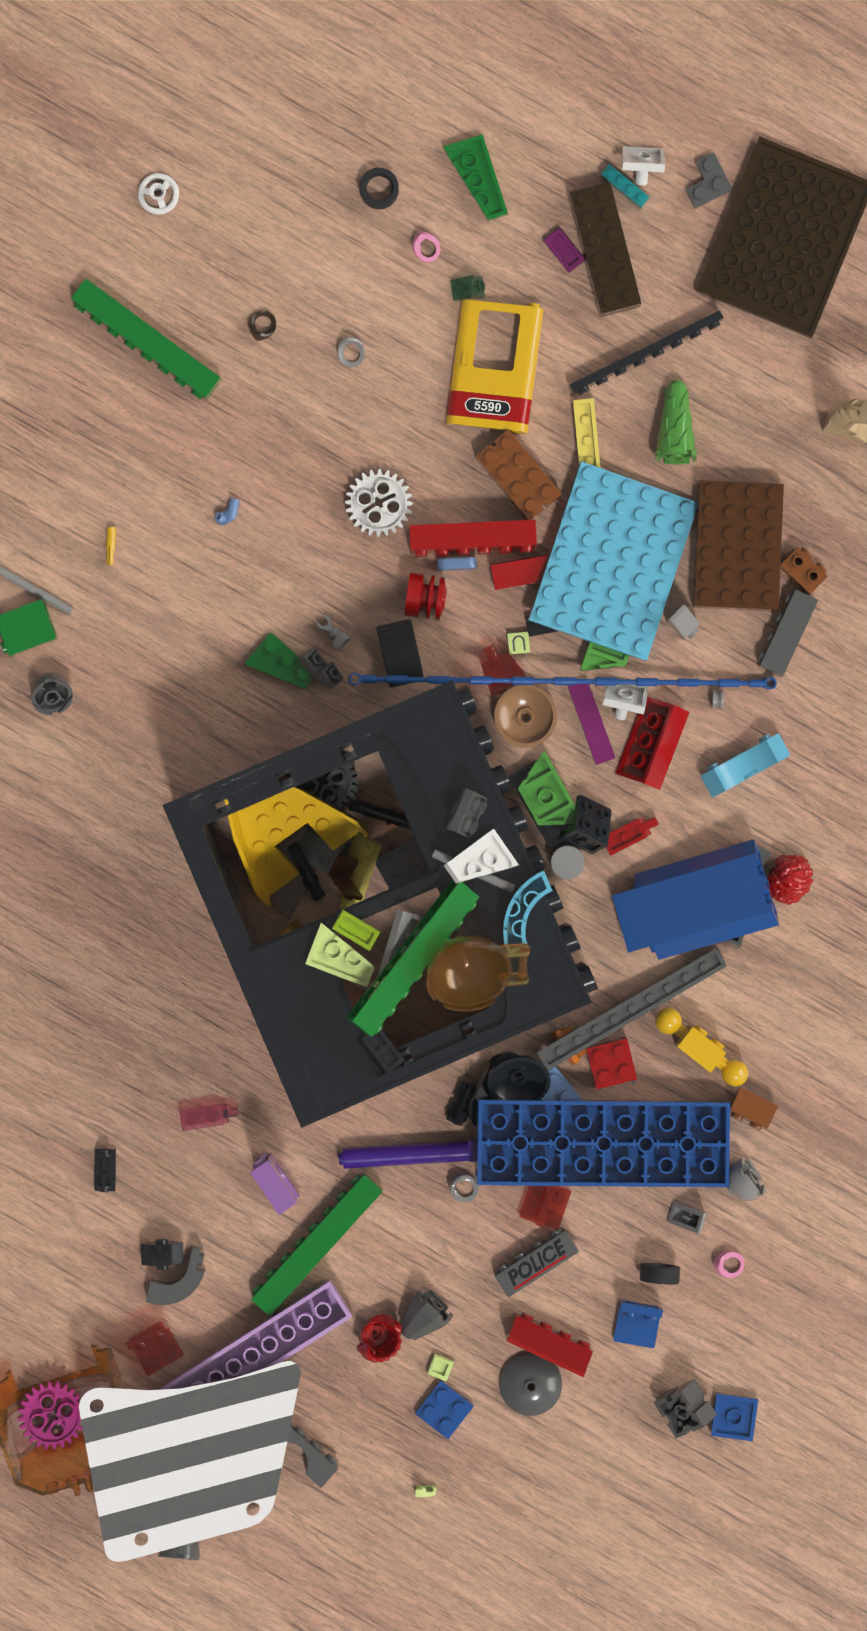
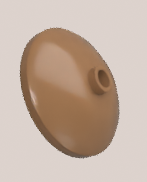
M519 685L509 689L500 697L495 708L494 720L496 728L504 740L517 747L529 748L540 745L553 733L557 723V710L552 698L541 688L533 685ZM523 713L529 715L527 721L522 720L521 715Z

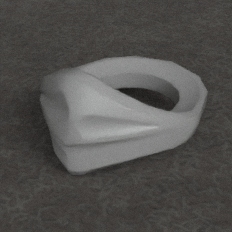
M346 336L339 343L337 349L338 357L344 365L356 367L362 363L365 349L358 338ZM349 343H354L360 351V357L355 362H348L344 358L345 345Z
M460 1174L449 1180V1191L457 1201L469 1202L478 1195L479 1186L475 1184V1180L471 1176ZM466 1180L472 1183L473 1192L470 1196L462 1197L455 1190L458 1181Z

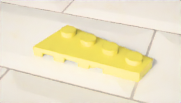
M359 832L353 836L350 856L356 857L359 862L350 879L363 895V900L382 845L369 836L364 837ZM342 896L339 910L362 900L353 899L351 901Z

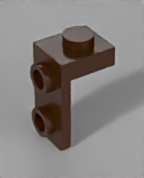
M338 854L328 874L345 899L351 901L353 899L362 900L363 895L350 879L359 861L356 857Z

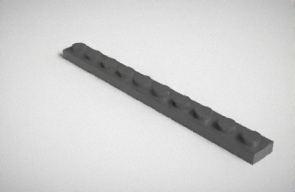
M715 948L539 1050L536 1054L540 1061L550 1070L720 971L727 965L718 949Z

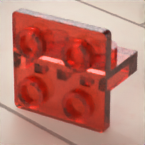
M529 1186L519 1217L532 1221L535 1225L557 1230L560 1227L571 1190L560 1186Z

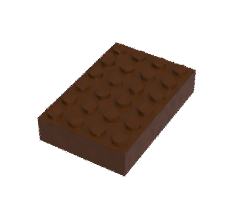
M699 481L693 608L773 612L779 610L784 484Z

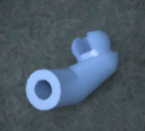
M230 498L228 509L221 513H216L215 521L220 525H226L235 520L240 500Z

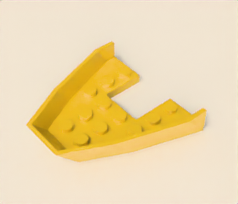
M296 786L228 815L233 840L254 892L267 906L271 905V894L300 875L298 869L276 845L302 826L309 823L332 850H335L359 832L364 837L369 835L365 822L319 796ZM224 800L225 805H228V800Z

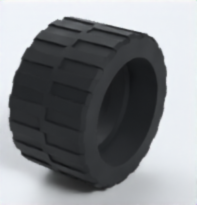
M411 619L377 626V634L387 675L424 677ZM389 684V687L392 688L406 684Z

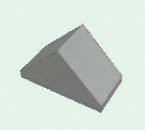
M673 1202L667 1222L701 1234L706 1212Z

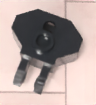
M155 1239V1242L141 1243V1265L156 1266L157 1270L169 1269V1266L184 1264L183 1242Z

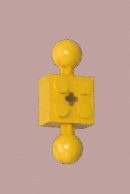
M664 1008L657 1013L655 1018L657 1029L663 1034H675L678 1036L679 1040L675 1045L710 1073L715 1067L719 1068L722 1079L729 1086L736 1087L745 1083L748 1078L746 1065L739 1060L729 1061L724 1057L726 1052L723 1051L725 1046L714 1038L710 1041L706 1037L708 1033L698 1025L695 1027L691 1025L688 1028L682 1024L681 1015L673 1008Z

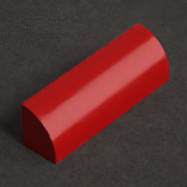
M550 554L490 564L494 589L499 590L541 582Z

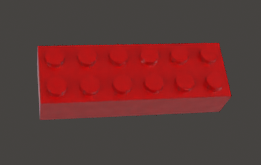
M536 520L409 525L410 552L415 554V558L428 557L427 554L436 553V557H445L451 552H457V556H467L469 552L478 551V555H488L491 551L497 550L499 554H510L512 550H519V553H531L537 546Z

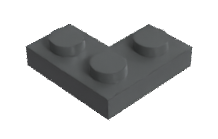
M714 152L695 161L704 181L686 189L694 209L733 190Z

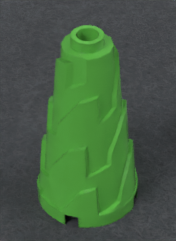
M680 380L671 381V384L667 386L665 391L664 408L657 437V449L655 451V460L660 462V459L664 458V464H689L690 458L694 462L697 459L695 437L692 430V417L689 408V392L687 386Z

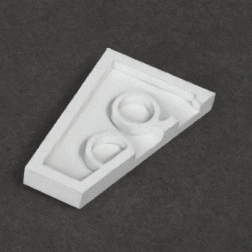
M492 829L447 862L444 867L455 883H460L513 868L519 864L496 831Z

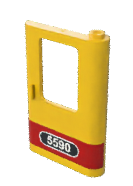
M477 300L461 301L445 424L509 430L511 433L516 434L528 433L544 310L540 308V304L528 303L527 306ZM483 310L520 315L515 362L512 371L476 368L473 366L479 315Z

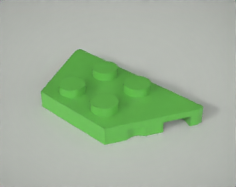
M589 642L579 670L589 671L626 666L629 655Z
M543 752L518 787V790L538 826L574 824L575 804L546 752Z

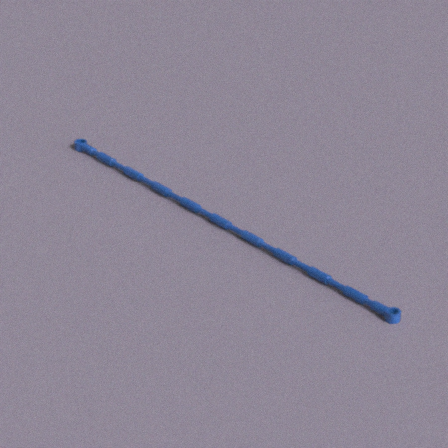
M356 672L348 676V682L353 686L359 683L386 682V684H408V682L444 684L451 680L454 683L491 685L492 683L571 686L575 684H595V686H616V684L636 686L677 685V687L718 685V687H760L767 690L774 689L777 685V681L773 677L741 681L740 679L699 680L698 678L658 680L657 678L616 679L595 677V679H575V677L533 678L512 676V678H492V676H470V678L450 676L408 677V675L376 677V675H360ZM352 675L358 677L357 683L351 681ZM768 680L773 682L772 687L767 686Z

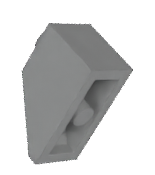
M685 605L666 622L683 640L686 637L691 639L699 631L697 627L700 623Z

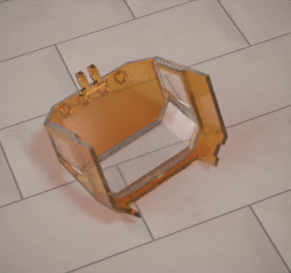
M91 1344L97 1365L51 1379L52 1386L58 1380L60 1387L64 1383L68 1385L67 1390L74 1387L73 1395L79 1393L81 1396L77 1401H80L84 1394L95 1388L125 1389L112 1348L98 1349L97 1345ZM9 1369L5 1373L6 1377L0 1381V1446L15 1485L41 1496L55 1494L67 1488H73L75 1496H79L81 1493L79 1485L85 1483L86 1490L92 1492V1477L83 1430H76L79 1437L71 1436V1444L65 1440L64 1448L58 1443L56 1450L53 1449L52 1444H49L47 1450H45L44 1443H41L39 1447H36V1440L30 1443V1435L23 1436V1432L26 1429L19 1428V1425L24 1421H18L17 1419L18 1416L23 1415L18 1412V1408L24 1407L20 1400L28 1399L25 1393H33L32 1386L37 1390L40 1389L39 1383L18 1389L12 1371ZM47 1381L41 1382L44 1387L47 1386ZM49 1396L44 1397L41 1404L44 1406L50 1405L52 1398ZM61 1398L57 1399L53 1412L47 1413L49 1421L52 1416L56 1417L54 1411L58 1403L61 1401ZM95 1399L90 1403V1410L94 1413L100 1412L104 1407L103 1401L100 1399ZM62 1406L60 1412L68 1414L71 1411V1406ZM35 1416L32 1419L34 1425H39L43 1421L41 1416ZM48 1421V1423L46 1424V1426L43 1428V1430H42L43 1432H46V1430H47V1428H48L49 1421ZM55 1424L51 1428L53 1433H59L62 1430L60 1424Z

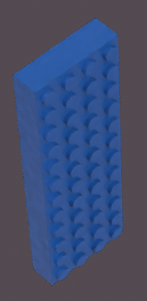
M476 1099V1185L729 1187L730 1103L727 1101Z

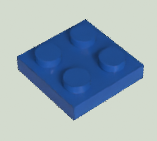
M440 1380L415 1414L445 1438L449 1439L474 1405Z
M716 1393L714 1410L717 1416L712 1419L711 1436L753 1441L758 1398Z

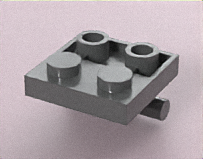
M463 788L458 800L454 802L451 808V816L446 828L470 839L471 835L477 830V821L480 814L482 815L486 810L487 798L470 789Z

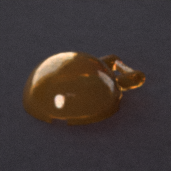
M463 935L450 939L439 947L429 962L426 973L427 991L434 1001L436 999L443 1003L444 1008L450 1010L474 1011L495 1004L494 999L503 993L506 986L528 984L527 960L531 948L525 943L498 945L488 938L477 935ZM519 957L518 972H512L510 958Z

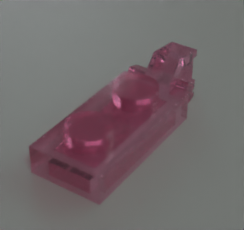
M214 1104L179 1110L182 1131L229 1123L230 1117L239 1115L238 1107L227 1109V1104Z

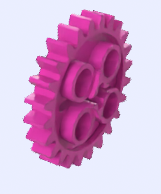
M48 1380L47 1386L44 1387L39 1382L40 1389L37 1390L32 1386L33 1393H25L28 1399L20 1400L24 1407L18 1408V1412L23 1415L18 1416L17 1419L24 1422L19 1425V1428L26 1429L23 1432V1436L30 1435V1443L36 1440V1447L44 1443V1448L47 1450L49 1444H52L53 1449L56 1450L57 1444L60 1443L61 1447L64 1448L65 1440L71 1444L72 1440L70 1437L78 1438L76 1430H83L79 1424L81 1422L80 1401H77L81 1396L79 1393L73 1395L74 1387L67 1390V1383L60 1387L57 1380L55 1385L52 1386L50 1380ZM44 1397H51L52 1402L50 1405L44 1406L41 1404ZM61 1398V1401L58 1403L54 1411L56 1417L52 1416L49 1421L47 1413L53 1412L57 1399ZM70 1405L71 1411L68 1414H62L60 1412L62 1406ZM35 1416L43 1417V1421L39 1425H34L32 1419ZM48 1421H49L48 1428H47L46 1432H43V1431H42L43 1428L46 1426V1424H47ZM55 1424L62 1426V1430L59 1433L51 1432V1428Z

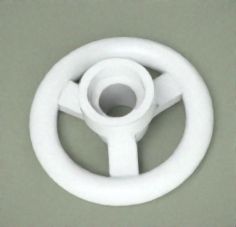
M154 173L147 176L138 188L139 203L147 212L152 214L168 213L176 206L179 199V188L176 182L170 176L163 173ZM161 179L165 181L163 184L154 183L150 188H145L153 180ZM171 186L173 198L166 206L163 198L166 196V190ZM161 190L162 194L160 196H155V191ZM144 195H149L153 200L158 201L160 208L151 207L145 201Z

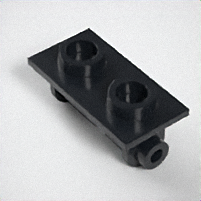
M464 1081L458 1085L453 1098L460 1101L458 1104L451 1101L445 1114L447 1115L446 1120L462 1126L467 1121V1104L476 1088L475 1086Z
M95 1149L94 1191H115L116 1149Z

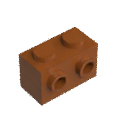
M797 547L781 563L780 569L807 595H810L828 577L825 574L827 570L820 563L815 564L810 559L812 556L806 549Z
M740 1087L737 1088L730 1102V1116L738 1121L744 1119L750 1122V1127L760 1131L761 1128L768 1129L778 1106Z

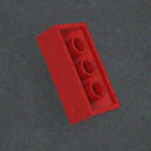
M647 697L644 714L638 713L615 774L660 790L690 712L676 705Z
M522 1312L521 1315L516 1313L506 1334L507 1342L584 1377L593 1353L590 1343L579 1339L577 1342L571 1339V1334L560 1330L558 1333L552 1330L553 1326L541 1321L539 1324L533 1321L534 1317Z

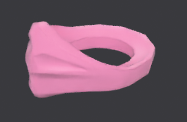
M420 232L413 239V252L421 261L428 263L434 261L439 256L440 244L434 235L428 232ZM424 239L432 241L436 248L434 255L429 258L424 257L420 251V243Z
M731 1250L717 1254L713 1260L716 1272L726 1278L738 1276L745 1266L743 1257ZM730 1257L738 1258L739 1268L735 1272H727L723 1268L724 1260H728Z

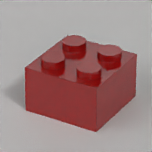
M626 1037L586 1048L596 1089L637 1080Z

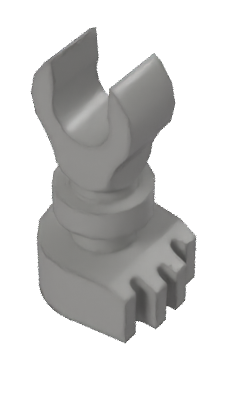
M323 615L328 620V624L321 626L317 622V626L319 629L328 632L331 639H335L332 646L338 651L348 643L350 637L345 632L340 634L339 628H335L332 625L331 619Z

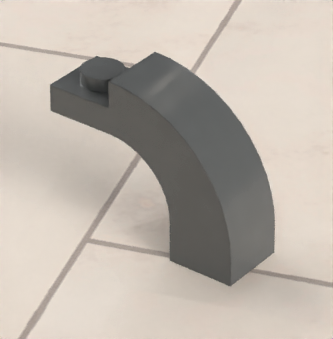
M193 1246L187 1272L181 1279L174 1282L152 1279L146 1302L157 1305H169L180 1302L190 1296L200 1284L205 1273V1269L197 1268L198 1265L202 1266L204 1253H201L202 1247Z

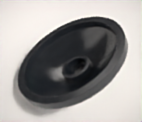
M526 1055L510 1056L499 1061L492 1067L487 1078L488 1090L494 1099H542L548 1092L551 1083L550 1073L545 1064L534 1057Z

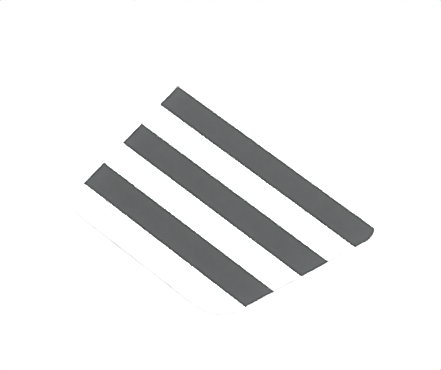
M292 1361L280 1362L233 1379L181 1389L135 1390L95 1388L83 1395L80 1400L79 1411L105 1554L109 1559L116 1562L127 1561L241 1530L258 1524L270 1513L278 1489L301 1376L300 1367L297 1363ZM95 1399L102 1400L104 1404L103 1409L98 1413L90 1410V1403ZM252 1502L260 1506L259 1512L254 1516L248 1515L246 1512L247 1506ZM141 1532L146 1533L148 1536L147 1543L143 1546L136 1545L134 1542L135 1536Z

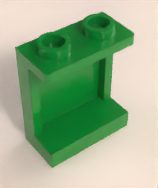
M42 599L0 615V634L3 642L0 644L4 654L8 653L10 657L42 644L58 640L46 605Z

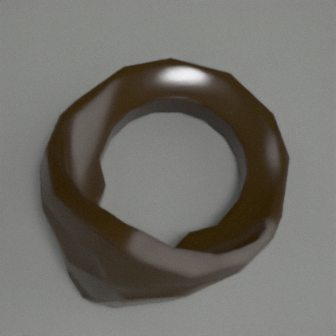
M260 310L249 321V331L256 341L267 339L276 330V319L269 311ZM261 316H266L271 320V327L265 334L256 331L255 321Z

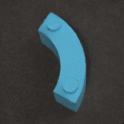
M779 733L772 737L770 734L758 739L759 744L721 765H718L716 762L706 768L708 772L701 775V778L712 798L790 756Z
M544 870L522 884L508 905L503 927L504 944L508 957L529 949L525 934L528 915L537 901L552 891Z

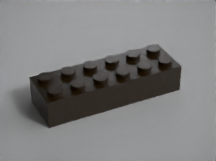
M607 182L570 192L569 200L599 317L640 308L642 303L611 183Z

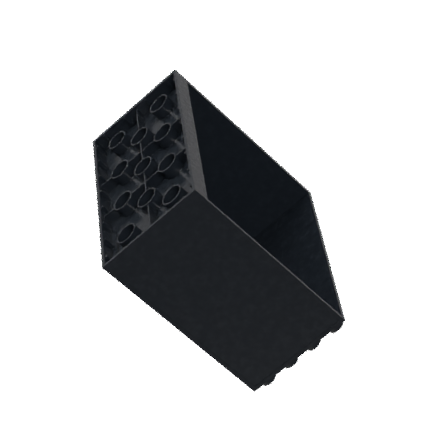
M453 680L162 805L301 1128L592 1002L588 993L598 989L589 966L583 962L575 964L571 953L581 949L572 926L566 923L558 925L553 914L564 909L554 885L550 884L552 891L539 899L528 915L525 934L529 949L511 957L507 955L503 927L508 905L522 884L537 872L546 869L537 845L524 847L519 833L529 829L526 819L519 805L508 809L502 794L512 789L502 765L490 768L486 755L491 754L494 750L491 738L485 725L473 729L469 717L475 715L477 711L475 701L467 685L456 689ZM349 746L353 747V751L341 755L340 750ZM376 751L380 754L430 872L342 910L363 920L434 888H437L441 895L453 878L444 867L446 863L432 858L435 849L455 857L492 829L496 831L519 864L516 867L492 873V875L514 884L515 887L512 893L479 878L462 882L477 894L479 898L476 901L475 908L465 915L462 925L455 931L489 1008L396 1048L402 1057L411 1053L412 1058L402 1062L386 1075L382 1074L357 1041L364 1036V1032L346 1018L353 1007L340 977L305 964L320 924H324L332 932H335L332 927L342 910L261 944L210 826V823ZM290 773L291 778L279 782L278 777ZM463 788L470 789L487 798L486 810L482 815L480 814L477 821V830L471 835L470 839L446 828L451 816V808L454 802L458 800ZM228 800V805L217 809L215 804ZM473 1026L475 1031L464 1036L462 1035L461 1031Z

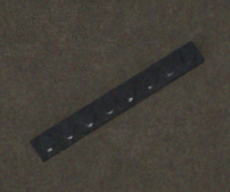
M719 310L570 384L569 389L572 395L576 393L582 395L590 390V386L594 384L600 386L609 381L608 377L614 374L618 377L626 373V368L632 365L635 368L646 363L645 359L650 356L657 358L665 353V349L669 347L675 349L683 344V340L689 337L693 340L702 335L701 331L707 328L711 331L719 327L724 317Z

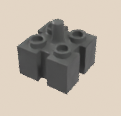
M695 1379L684 1383L681 1387L677 1386L667 1390L654 1402L661 1416H666L670 1421L667 1425L675 1438L686 1435L691 1430L696 1431L705 1427L717 1416L710 1402L703 1400L704 1393Z

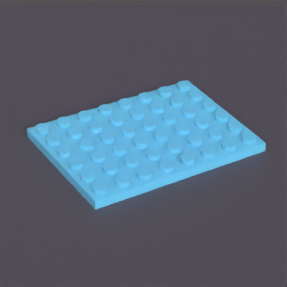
M581 461L528 621L647 661L698 507V502Z

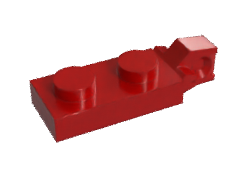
M644 817L638 818L610 832L608 846L606 847L610 856L651 835L650 829L659 825L656 817L645 821Z

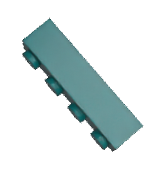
M610 164L601 173L600 177L610 182L612 187L639 209L649 200L647 194Z

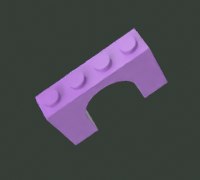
M265 1153L257 1158L252 1165L253 1168L250 1173L278 1215H280L297 1203L296 1199L300 1194L272 1153L269 1156Z

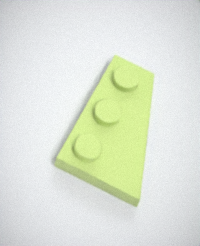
M320 924L305 964L367 987L375 966L324 924Z

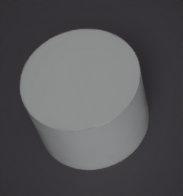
M572 846L558 848L550 859L553 873L557 877L567 880L579 876L583 871L585 863L582 853Z

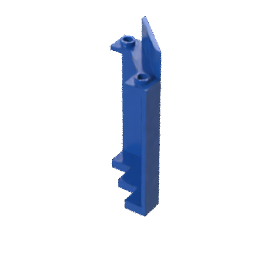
M755 839L634 874L635 883L632 884V890L612 895L628 953L650 947L651 952L656 953L658 960L779 926L777 909L771 898L769 881L763 870L761 853Z

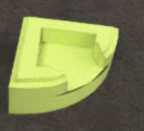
M417 1485L415 1497L436 1495L437 1487Z

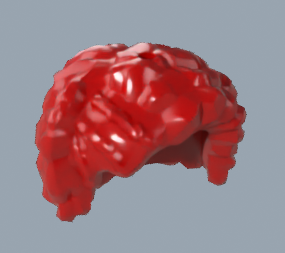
M780 855L775 859L774 867L770 869L767 878L771 898L777 902L791 905L799 902L801 897L809 893L810 886L813 883V879H811L813 869L810 868L807 859L801 855Z
M388 1314L370 1317L368 1324L362 1327L359 1336L360 1343L356 1346L357 1351L360 1352L364 1359L372 1363L389 1361V1358L394 1357L397 1351L401 1349V1323L394 1320Z

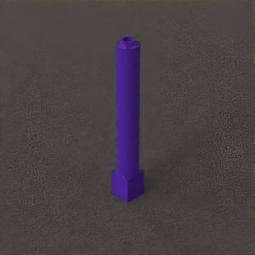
M475 1139L342 1148V1152H338L339 1165H343L344 1169L462 1161L475 1162Z

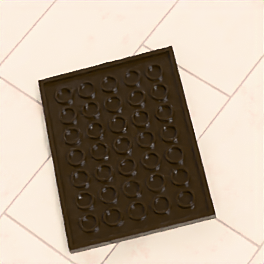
M759 136L696 292L812 339L867 205V180Z

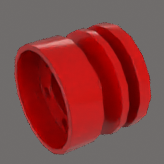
M410 573L404 616L418 618L421 609H425L426 619H429L430 611L435 610V620L440 621L445 608L447 594L445 577L440 576L439 586L434 585L435 576L433 575L430 578L429 584H424V574Z

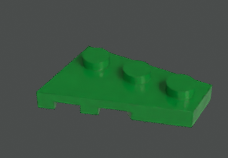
M271 632L244 663L246 666L304 689L314 679L300 662V657Z

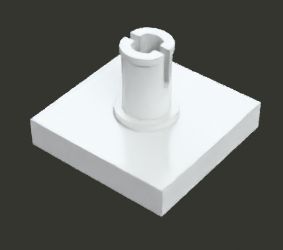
M622 146V170L636 171L635 183L637 185H647L648 172L665 171L664 149Z
M625 684L606 686L603 705L616 708L614 717L618 720H625L628 711L644 714L648 686Z

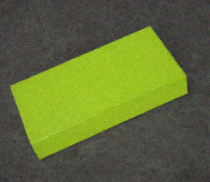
M342 910L332 927L333 930L369 951L380 934L379 930L345 910Z

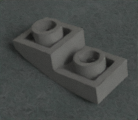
M315 647L299 659L308 672L329 689L334 688L344 679L333 661L327 664Z

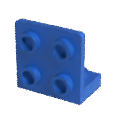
M620 1299L613 1340L620 1343L655 1348L663 1308Z

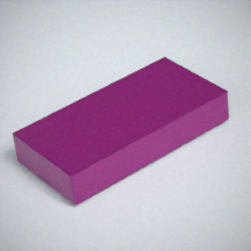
M560 227L543 240L568 274L585 261L584 257Z

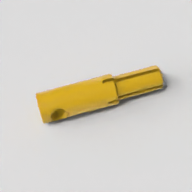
M107 527V565H113L116 527Z

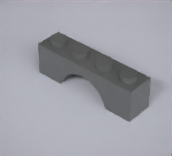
M291 1424L287 1442L302 1448L308 1460L306 1475L322 1488L338 1470V1465L336 1464L338 1461L330 1453L326 1455L321 1451L322 1446L314 1439L310 1441L305 1436L306 1432L298 1425L294 1427Z

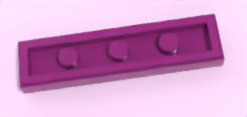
M575 684L574 686H568L595 765L615 759L590 685Z

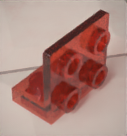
M164 1319L126 1341L128 1349H133L148 1376L184 1356L182 1349Z

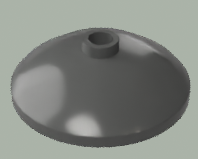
M528 1352L515 1356L504 1366L500 1375L499 1388L501 1396L509 1408L521 1415L536 1416L547 1412L556 1404L562 1391V1378L559 1369L554 1363ZM529 1383L535 1384V1388L533 1390H529L527 1388V1385Z

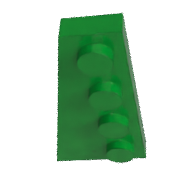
M483 134L443 146L445 153L486 219L491 221L508 215Z

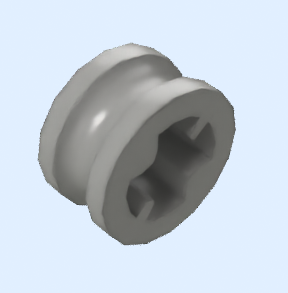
M712 690V709H715V707L723 709V690H720V692Z

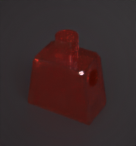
M494 644L482 649L488 661L481 664L484 676H492V678L527 677L508 651L499 654ZM492 683L487 686L491 697L514 685L512 683Z

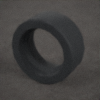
M383 167L373 168L362 176L360 195L363 202L369 207L385 209L396 201L399 194V183L396 176L390 170ZM377 176L386 178L392 188L390 195L380 201L372 199L367 192L368 182Z
M662 1263L641 1264L640 1281L665 1285L679 1284V1266Z

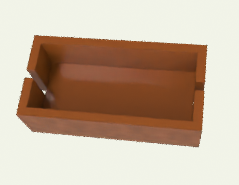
M509 430L494 441V447L490 444L476 456L478 463L526 520L536 518L543 512V504L548 508L562 495Z

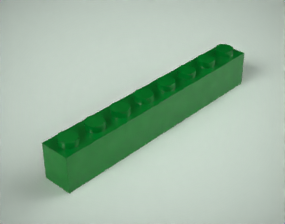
M86 278L71 297L75 309L81 313H84V311L91 315L90 319L97 325L104 324L108 327L106 331L113 337L117 338L119 335L125 340L123 344L131 350L138 349L142 352L140 356L150 363L153 360L158 364L157 369L165 375L168 373L172 374L175 377L174 381L184 388L187 385L192 389L190 393L199 400L202 397L208 400L222 381L217 374Z
M452 879L346 1018L365 1034L371 1037L377 1034L382 1029V1023L385 1019L395 1012L398 1002L409 994L411 985L422 977L425 967L435 960L438 950L449 942L451 933L462 925L465 915L475 908L479 896L464 883H455Z
M365 1173L362 1176L358 1174L351 1181L352 1187L348 1192L343 1190L336 1198L339 1202L334 1207L330 1205L323 1212L324 1218L320 1223L315 1221L308 1229L310 1234L305 1239L301 1237L294 1244L296 1249L291 1254L287 1252L280 1260L281 1266L277 1270L272 1268L265 1276L268 1280L263 1285L259 1283L251 1293L254 1295L251 1300L269 1317L383 1192V1189Z

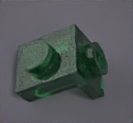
M470 275L451 280L453 301L485 297V283L481 276Z

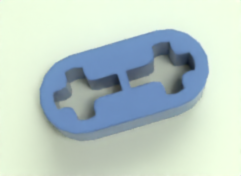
M474 557L437 560L438 571L477 569V558Z

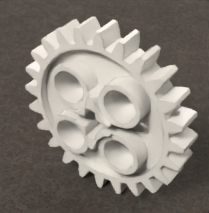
M381 469L378 470L377 475H374L373 471L370 470L369 477L362 473L363 480L355 478L357 486L350 485L353 493H346L351 498V500L345 501V504L351 506L346 510V513H353L349 520H356L355 528L360 525L362 526L361 533L365 532L366 529L369 530L370 537L373 532H376L378 538L381 532H384L385 536L388 537V530L395 534L396 526L401 529L403 528L401 521L408 522L405 514H412V511L407 509V507L413 506V502L407 501V499L412 497V494L405 493L409 486L402 487L404 479L396 481L397 474H394L392 478L389 477V470H387L385 475H382ZM386 484L389 487L388 493L380 494L377 491L378 486ZM362 494H368L371 497V501L366 505L359 502V497ZM391 494H396L394 498H391L383 502L382 508H379V506H375L366 513L362 512L364 509L375 505L376 499L382 501ZM391 502L399 505V510L395 513H391L387 509L388 504ZM373 512L381 515V519L377 523L369 520V516Z

